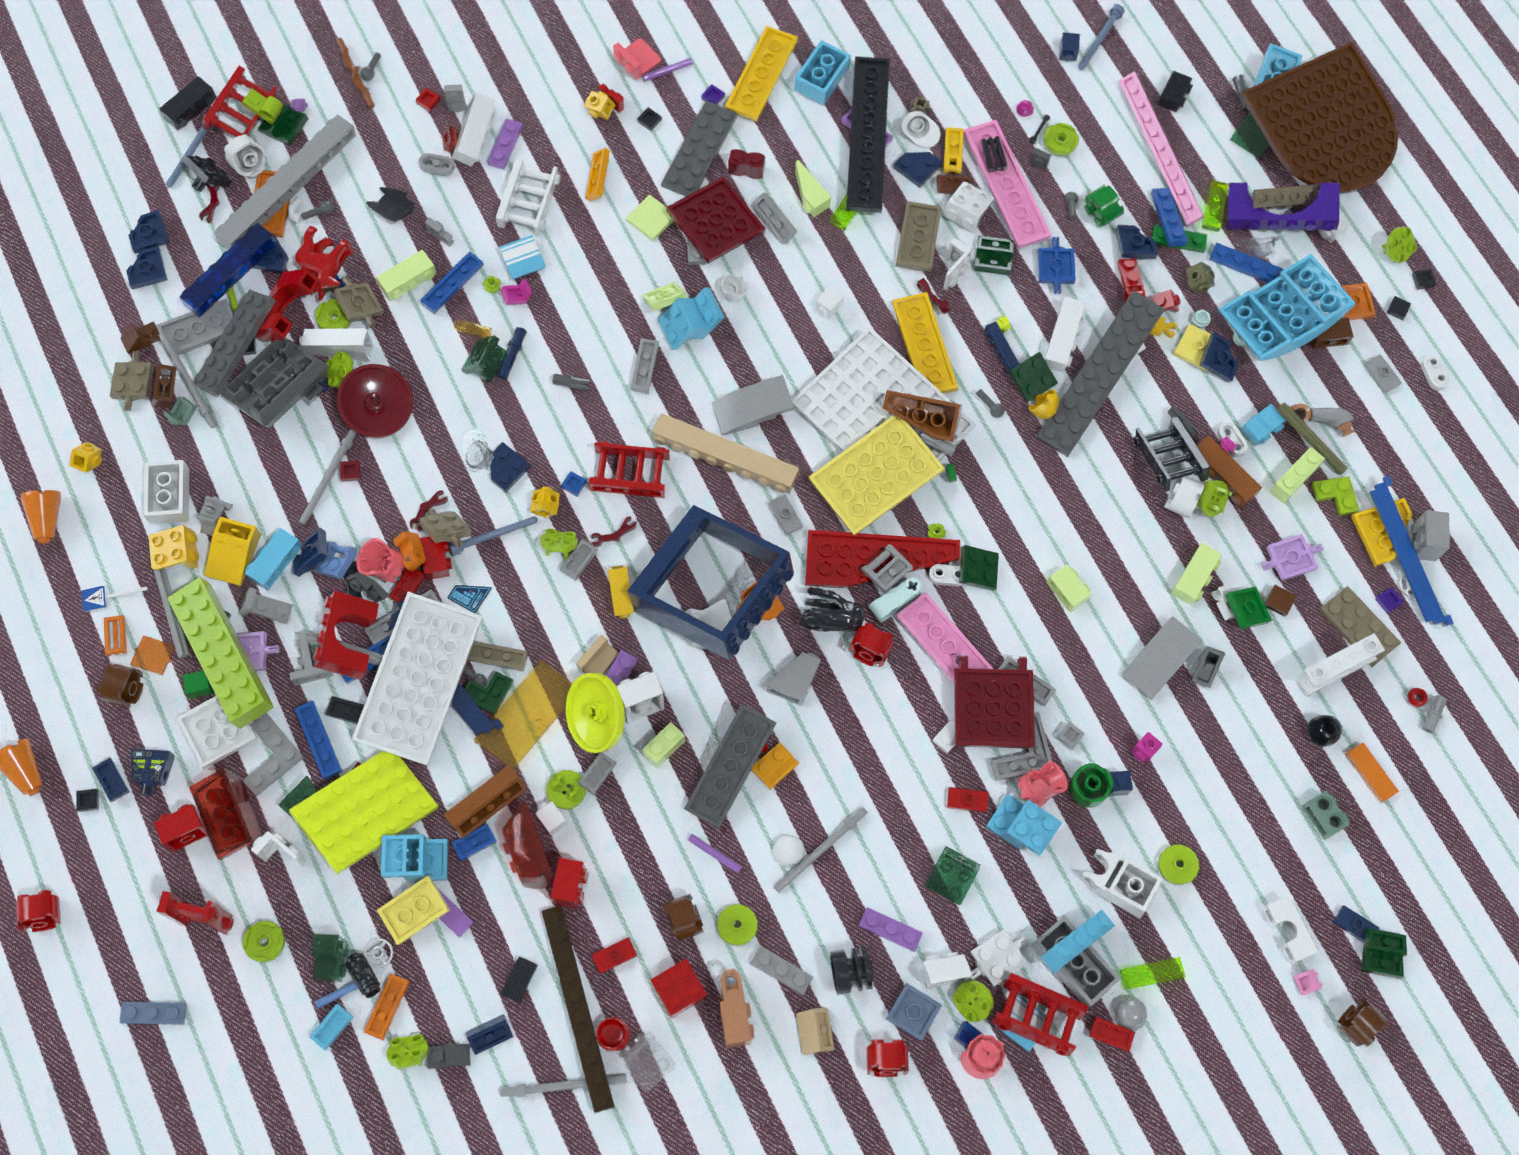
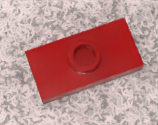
M406 569L388 596L389 599L399 603L405 600L408 592L415 594L426 578L425 573L417 569L414 571Z
M949 787L947 808L986 813L989 792Z
M629 937L592 954L600 974L638 957Z
M1095 1017L1088 1037L1129 1052L1135 1032Z

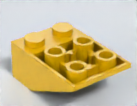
M220 517L213 532L204 576L241 586L246 575V568L251 563L262 535L258 528Z

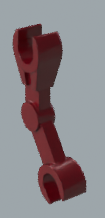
M206 184L211 194L210 204L200 212L199 217L203 221V218L208 216L206 221L211 223L214 210L220 204L217 194L220 186L210 187V184Z
M922 278L917 281L918 289L922 293L927 292L930 302L937 305L943 314L951 310L947 307L949 303L946 300H939L931 292L926 279Z
M443 490L437 491L429 501L420 505L416 518L411 519L409 523L411 529L415 523H419L420 518L424 517L430 508L445 504L448 501L447 496L443 499H438L439 496L444 494ZM420 525L417 527L418 532L423 529Z
M631 516L624 520L620 529L612 534L601 535L593 533L591 539L599 538L600 540L592 542V545L599 547L604 542L619 541L624 534L637 527V522L631 526L627 523L632 520Z

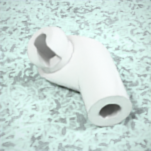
M296 197L288 206V216L292 222L299 223L302 219L301 214L297 213L298 208L303 204L301 197Z

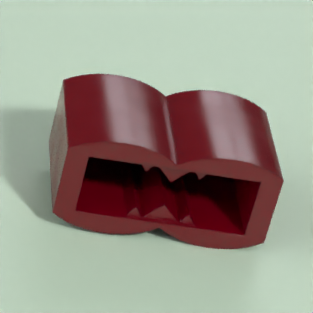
M733 149L729 155L728 172L734 176L746 175L752 179H762L766 156L758 152L747 153L744 150Z

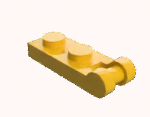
M946 127L943 173L955 172V174H961L964 128ZM950 162H956V165H950Z

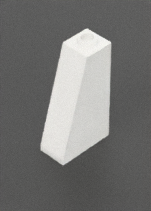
M363 328L304 329L303 336L301 335L299 345L313 355L333 357L335 353L343 351L347 352L352 360L370 362L373 349L367 329Z

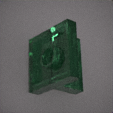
M492 335L476 340L461 371L465 374L475 373L487 383L492 382L507 352L498 345L500 339Z

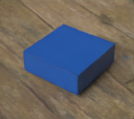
M571 471L562 483L561 488L578 497L587 484V480Z

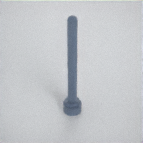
M1114 4L1112 6L1108 21L1079 64V70L1086 68L1114 22L1122 18L1125 13L1122 5Z
M201 127L167 180V187H173L186 166L183 162L184 157L194 154L208 130Z
M533 516L464 540L461 547H456L451 541L448 543L453 556L461 554L465 548L536 524L538 518Z

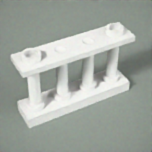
M516 157L496 215L497 227L505 228L506 223L509 221L534 226L535 236L539 237L540 231L545 228L546 221L544 219L555 187L560 183L561 175L558 174V168L554 166L551 174L530 170L524 166L523 159ZM528 176L549 182L547 188L542 189L521 184V179ZM523 191L544 197L542 203L537 204L516 199L515 196L517 192ZM518 206L539 212L535 220L511 214V208Z
M1374 633L1304 670L1306 674L1297 680L1306 695L1309 696L1377 660L1376 655L1385 651Z

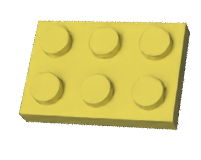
M426 876L377 909L397 945L402 944L451 911L430 876Z

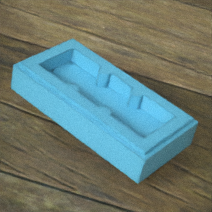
M336 1004L309 1038L326 1051L354 1017L339 1004Z

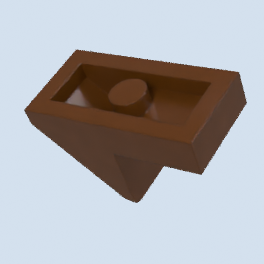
M154 321L137 329L131 323L120 339L129 355L133 351L140 350L159 341L158 335L160 333Z

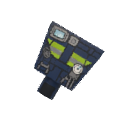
M131 749V779L135 784L142 785L140 795L151 797L154 793V786L166 785L175 759V755L171 751Z

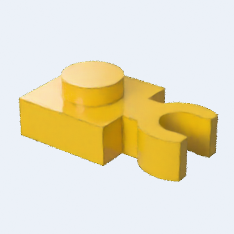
M1160 317L1150 334L1160 337L1164 333L1168 338H1173L1175 332H1171L1169 329L1176 330L1177 324L1173 322L1167 324L1165 323L1166 318Z

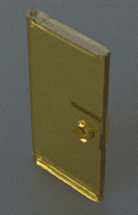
M541 660L490 720L493 722L498 718L504 727L499 731L494 728L487 735L482 732L473 739L474 742L514 770L566 708V699L572 683L552 669L545 661Z

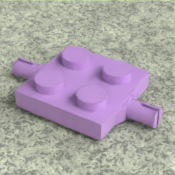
M1303 534L1268 545L1266 549L1271 557V561L1262 563L1261 567L1263 571L1275 568L1281 581H1285L1317 570L1318 565L1314 554L1323 551L1324 548L1321 547V543L1311 547L1306 542Z
M265 631L237 634L255 671H266L267 655L279 653V646H267V633Z

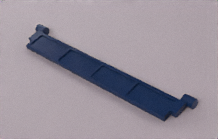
M404 600L400 601L397 604V606L400 609H398L395 613L391 615L393 620L390 623H388V626L391 628L392 631L395 627ZM460 683L458 684L451 705L475 735L478 736L482 732L487 735L494 728L498 731L504 727L503 723L498 718L491 722Z

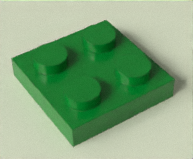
M1256 586L1232 591L1225 595L1241 630L1268 624L1272 621Z

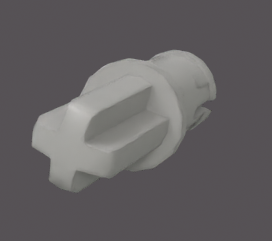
M922 432L920 435L921 440L934 447V450L938 449L951 457L956 450V445L945 440L933 438L925 432Z
M1435 696L1430 710L1427 711L1428 716L1422 727L1423 731L1430 734L1435 733L1439 719L1443 717L1442 712L1447 702L1444 696Z

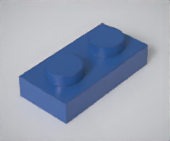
M487 823L472 831L463 839L459 838L451 843L462 862L497 843V840Z

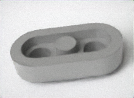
M425 153L419 158L420 168L425 172L443 176L454 172V162L450 157Z

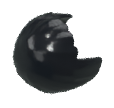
M1319 715L1312 718L1308 724L1309 736L1317 746L1328 747L1335 744L1341 738L1342 725L1333 716Z

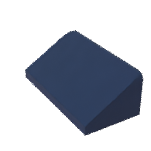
M504 1014L466 1031L467 1039L475 1055L514 1037Z

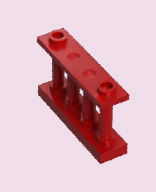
M238 65L203 118L202 127L209 131L211 126H217L234 137L243 134L250 136L261 117L255 114L251 120L229 107L228 100L234 98L242 103L245 97L237 92L236 88L238 85H244L249 89L252 88L265 98L272 96L276 99L278 97L276 95L277 87L273 86L270 92L247 80L246 76H244L245 68ZM220 112H226L248 125L244 133L219 120L218 115Z
M607 441L594 443L595 453H600L597 476L589 478L590 491L665 498V484H662L660 481L663 460L670 461V450L664 447L648 448L610 444ZM607 454L618 455L616 477L614 479L604 477ZM626 456L637 457L635 477L632 481L623 479ZM645 458L656 459L653 482L651 483L642 481Z
M167 891L162 892L156 912L181 926L188 927L189 922L193 920L205 923L223 935L228 934V930L232 929L234 923L233 915L212 901L208 900L206 908L195 906Z
M1010 973L1003 985V988L1009 991L1003 1014L997 1012L991 1023L1001 1030H1008L1052 1049L1061 1056L1069 1057L1076 1049V1045L1069 1043L1075 1020H1081L1086 1014L1088 1005L1014 973ZM1018 994L1029 1000L1022 1022L1010 1017ZM1037 1003L1048 1008L1042 1030L1030 1026ZM1056 1011L1067 1016L1061 1039L1049 1034Z

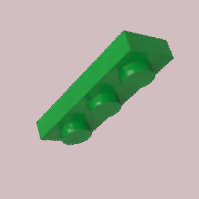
M1154 225L1152 239L1155 240V244L1169 247L1162 226ZM1184 230L1188 239L1187 245L1171 247L1204 253L1206 250L1207 234Z

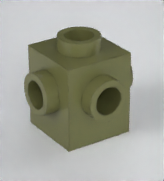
M1201 261L1186 269L1187 283L1191 289L1203 293L1215 286V274L1211 266Z

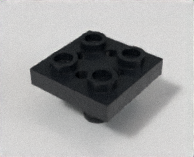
M186 155L183 159V162L197 175L196 180L191 185L195 190L202 192L206 184L230 186L232 181L227 177V173L216 166V162L211 158Z

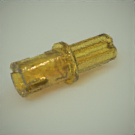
M459 319L456 320L454 326L455 330L469 333L470 336L477 335L487 339L490 338L492 332L491 327Z

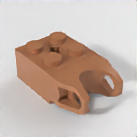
M735 969L724 970L721 976L723 1001L720 1002V1012L726 1049L751 1045V1039H754L755 1036L753 1024L748 1022V1018H751L750 1003H745L741 976ZM729 977H733L737 981L732 986L725 983V980Z

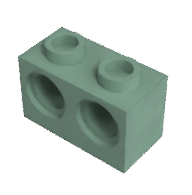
M1327 790L1302 806L1324 840L1350 825L1347 815L1339 809L1335 797L1329 794ZM1318 802H1322L1324 804L1325 810H1322L1318 806ZM1330 819L1335 820L1337 827L1330 824Z

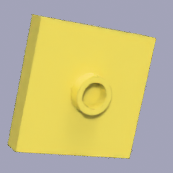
M1189 324L1173 355L1206 371L1199 364L1210 333Z

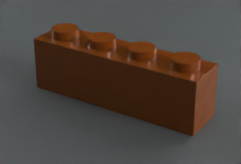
M1209 435L1197 445V448L1210 466L1209 478L1223 481L1227 485L1228 491L1232 492L1230 497L1235 504L1243 508L1258 495L1263 487Z
M508 765L452 807L444 816L463 839L521 795L527 788Z

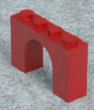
M307 268L283 272L269 297L276 301L255 337L262 342L285 339L293 323L282 315L283 311L295 298L311 295L320 279Z
M334 590L330 597H326L324 603L326 613L322 615L320 622L323 628L322 631H319L317 637L319 647L316 648L313 659L316 660L315 668L361 680L367 672L370 655L344 647L336 638L335 625L349 622L369 627L377 619L379 603Z

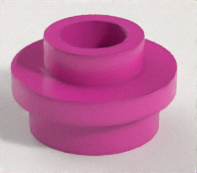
M1022 100L1017 105L1016 111L1020 116L1027 117L1033 114L1034 106L1029 100Z
M1226 436L1224 439L1221 438L1219 440L1221 442L1219 446L1227 453L1231 452L1233 454L1235 452L1234 449L1237 446L1230 438Z

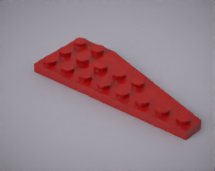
M808 530L805 586L847 588L872 582L869 577L863 574L861 569L865 565L868 566L884 552V548L889 544L913 566L910 572L929 568L936 564L958 561L960 558V540L865 533L853 535L851 532ZM889 556L873 571L877 574L894 558Z

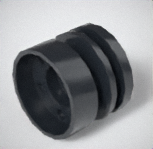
M865 946L859 947V957L855 948H851V958H847L844 950L830 952L831 970L837 995L851 993L852 983H855L859 992L862 991V981H864L866 990L873 989V967Z

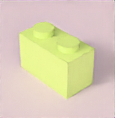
M1067 564L1052 574L1047 584L1067 610L1071 612L1088 601L1091 593L1088 585L1082 583L1078 578L1076 570L1070 568Z
M670 722L642 749L643 755L658 768L685 742V735Z

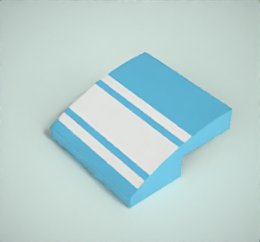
M533 235L498 247L512 280L546 268Z
M1019 994L1010 1017L1022 1022L1028 1001ZM1036 1007L1030 1026L1042 1030L1046 1015ZM995 1025L998 1030L1027 1052H1030L1036 1043L1008 1030H1001Z

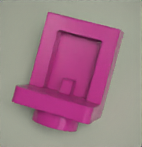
M522 279L519 285L502 286L501 293L506 305L526 304L532 290L527 280Z
M1147 732L1131 752L1134 753L1133 755L1138 761L1147 764L1163 743L1150 732Z

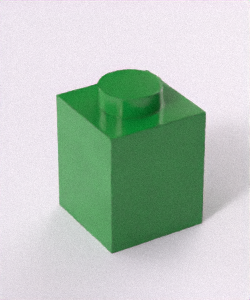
M204 671L183 675L185 694L190 699L214 694V690Z

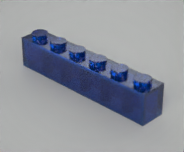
M259 223L250 227L247 233L241 239H238L228 251H225L215 263L211 264L206 272L197 277L189 288L183 290L179 296L183 305L200 318L277 245L274 235Z

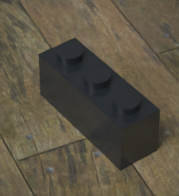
M198 76L162 105L159 110L163 118L178 131L186 126L195 116H198L208 105H211L217 97L213 88Z

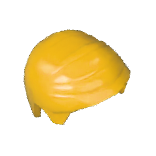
M1052 389L1044 394L1036 395V404H1030L1028 408L1031 413L1040 419L1053 417L1060 403L1056 390Z

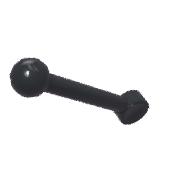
M1048 114L1044 115V120L1042 121L1035 135L1030 138L1029 141L1031 144L1036 143L1037 136L1039 135L1046 121L1050 120V116Z

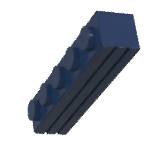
M995 321L985 326L984 334L986 337L988 336L990 345L994 347L995 354L999 356L1000 363L1004 365L1005 372L1009 374L1008 371L1020 363Z

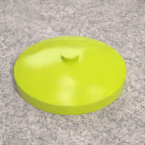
M588 673L579 676L571 685L566 699V719L570 733L576 743L584 750L591 753H600L612 749L619 741L624 728L625 711L619 690L610 678L601 673Z

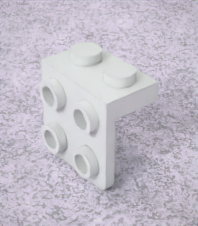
M963 182L949 199L943 216L974 233L981 216L993 202L994 198L973 185Z
M955 237L950 242L946 259L953 264L946 274L943 287L946 291L956 285L960 275L964 276L969 269L968 264L971 261L970 255L972 250L963 241Z
M722 599L704 610L690 608L685 611V613L720 631L725 628L733 617L729 601L726 599ZM692 641L694 647L704 648Z
M267 831L263 837H258L253 843L251 850L265 862L281 847L302 866L305 864L302 860L304 856L292 845L287 847L289 843L277 832L272 835Z

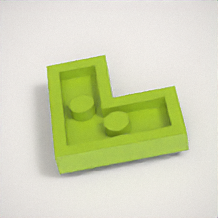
M1350 476L1315 481L1311 484L1316 502L1334 499L1339 516L1355 514L1360 511Z

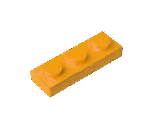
M602 148L593 153L585 199L590 202L602 197L604 193V183L610 150L607 148Z

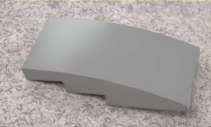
M783 375L749 385L712 402L722 436L757 427L760 422L775 419L778 414L794 410Z
M1172 616L1121 675L1152 700L1203 640Z

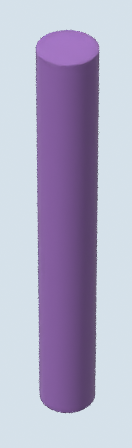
M688 58L644 74L643 79L646 82L693 64L692 59Z
M691 834L688 839L689 842L737 874L741 871L742 866Z

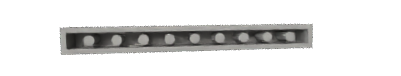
M338 114L333 119H330L327 125L322 130L317 131L315 136L309 142H306L299 152L293 154L291 159L285 165H282L276 174L269 177L266 183L254 192L253 196L244 201L241 207L229 216V219L217 227L215 235L218 242L231 252L236 253L286 202L297 194L356 136L354 125Z

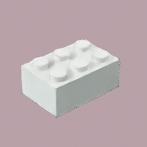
M184 460L145 463L143 516L150 524L189 521V468Z
M644 672L638 676L639 678L623 680L617 686L623 700L627 723L664 710L663 691L655 672Z

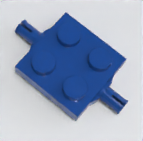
M1052 237V247L1038 248L1037 251L1038 282L1054 284V294H1057V291L1058 294H1061V284H1075L1074 249L1060 247L1059 237Z

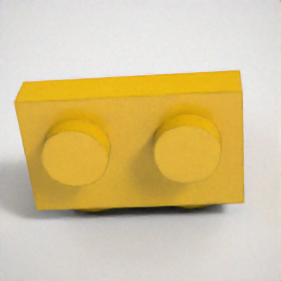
M181 525L150 534L149 547L152 569L160 570L178 564H184L191 569L197 568L199 553L196 547V533L188 527Z

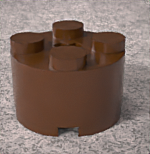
M109 664L105 668L102 682L97 687V693L101 694L102 700L106 703L130 708L131 704L138 702L142 694L144 684L140 683V677L144 678L143 673L136 668Z
M690 893L667 902V905L663 906L667 918L669 917L673 923L670 925L673 936L681 941L705 932L702 928L703 923L697 906L692 904L691 900H693V897Z
M1366 998L1358 1000L1360 1003L1358 1006L1355 1007L1352 1004L1338 1020L1341 1025L1336 1027L1355 1046L1364 1044L1368 1047L1375 1041L1374 1036L1387 1027L1388 1022L1374 1005Z

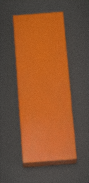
M1364 742L1346 753L1381 803L1399 792Z
M390 973L363 1031L364 1033L384 1041L410 981Z

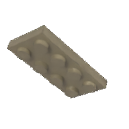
M911 201L906 202L896 260L897 267L931 272L941 206Z
M1346 586L1318 610L1350 645L1375 633L1385 651L1376 655L1377 660L1369 664L1371 667L1375 666L1402 643L1349 586Z

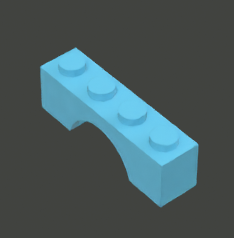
M1100 910L1041 956V959L1055 974L1115 925L1106 913Z

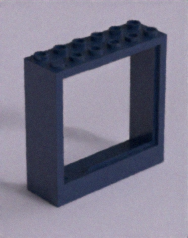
M693 505L627 592L634 611L730 661L733 655H737L744 640L746 641L750 637L755 625L757 626L761 622L763 614L771 608L776 596L782 593L787 581L789 582L793 578L794 570L789 551ZM703 532L772 565L722 631L655 597L656 593Z

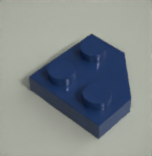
M930 152L904 153L893 164V169L921 188L942 166L943 161Z
M159 209L141 215L137 226L128 235L135 254L141 250L170 243Z
M1117 225L1116 234L1121 258L1156 259L1158 254L1154 239L1150 236L1145 237L1135 225Z
M258 232L247 264L252 268L282 274L285 271L289 258L276 236Z
M159 246L141 250L137 255V260L126 270L132 290L168 280Z
M1215 332L1210 334L1199 366L1228 383L1233 381L1238 368L1236 358L1233 359L1230 350L1232 348L1230 341Z
M502 442L490 454L491 481L503 492L507 493L531 468V464Z
M319 528L306 538L303 543L306 547L301 555L297 554L294 558L293 573L296 576L300 577L304 573L309 572L312 567L324 561L327 557L326 531L322 528Z

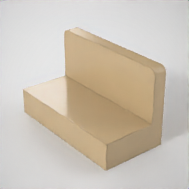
M601 635L576 662L577 669L583 674H603L615 661L619 652L608 644L607 638Z
M828 1008L811 1009L796 1014L803 1055L834 1050Z

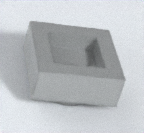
M1069 721L1057 736V739L1073 750L1085 733Z

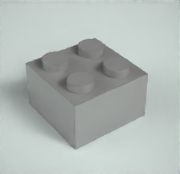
M1426 510L1411 525V534H1413L1412 544L1420 560L1437 561L1450 548L1448 512Z

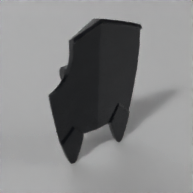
M388 187L379 188L385 195L378 202H366L373 211L392 222H397L413 213L416 204L407 199V192Z

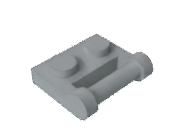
M890 544L884 548L885 551L875 560L861 569L863 574L869 577L884 593L890 590L913 569V566ZM889 556L894 558L877 574L873 571Z

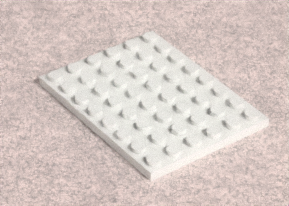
M868 327L792 400V403L843 452L894 415L883 409L886 390L946 402L951 401L871 327ZM962 411L953 442L947 441L953 445H957L976 427V424ZM909 424L920 437L923 431ZM925 443L939 462L947 455L938 449L934 450V447Z

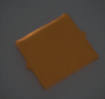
M143 635L138 648H135V654L130 665L163 676L168 663L171 662L170 658L175 645Z

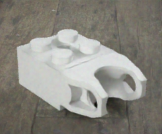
M1097 849L1094 857L1104 866L1106 873L1097 875L1084 871L1081 879L1096 894L1141 919L1163 878L1128 858L1125 859L1118 854Z

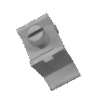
M206 496L204 505L196 516L201 523L200 533L213 536L222 511H229L233 504L224 502L216 496Z

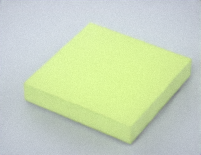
M650 194L626 217V221L652 241L673 222V219L666 212L667 207Z
M675 282L643 294L642 298L653 311H657L673 304L678 298H687L684 290Z

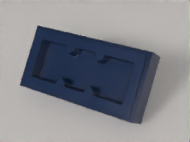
M111 758L92 767L110 802H114L130 792Z
M1345 905L1341 906L1332 922L1363 943L1368 928L1376 930L1380 928Z

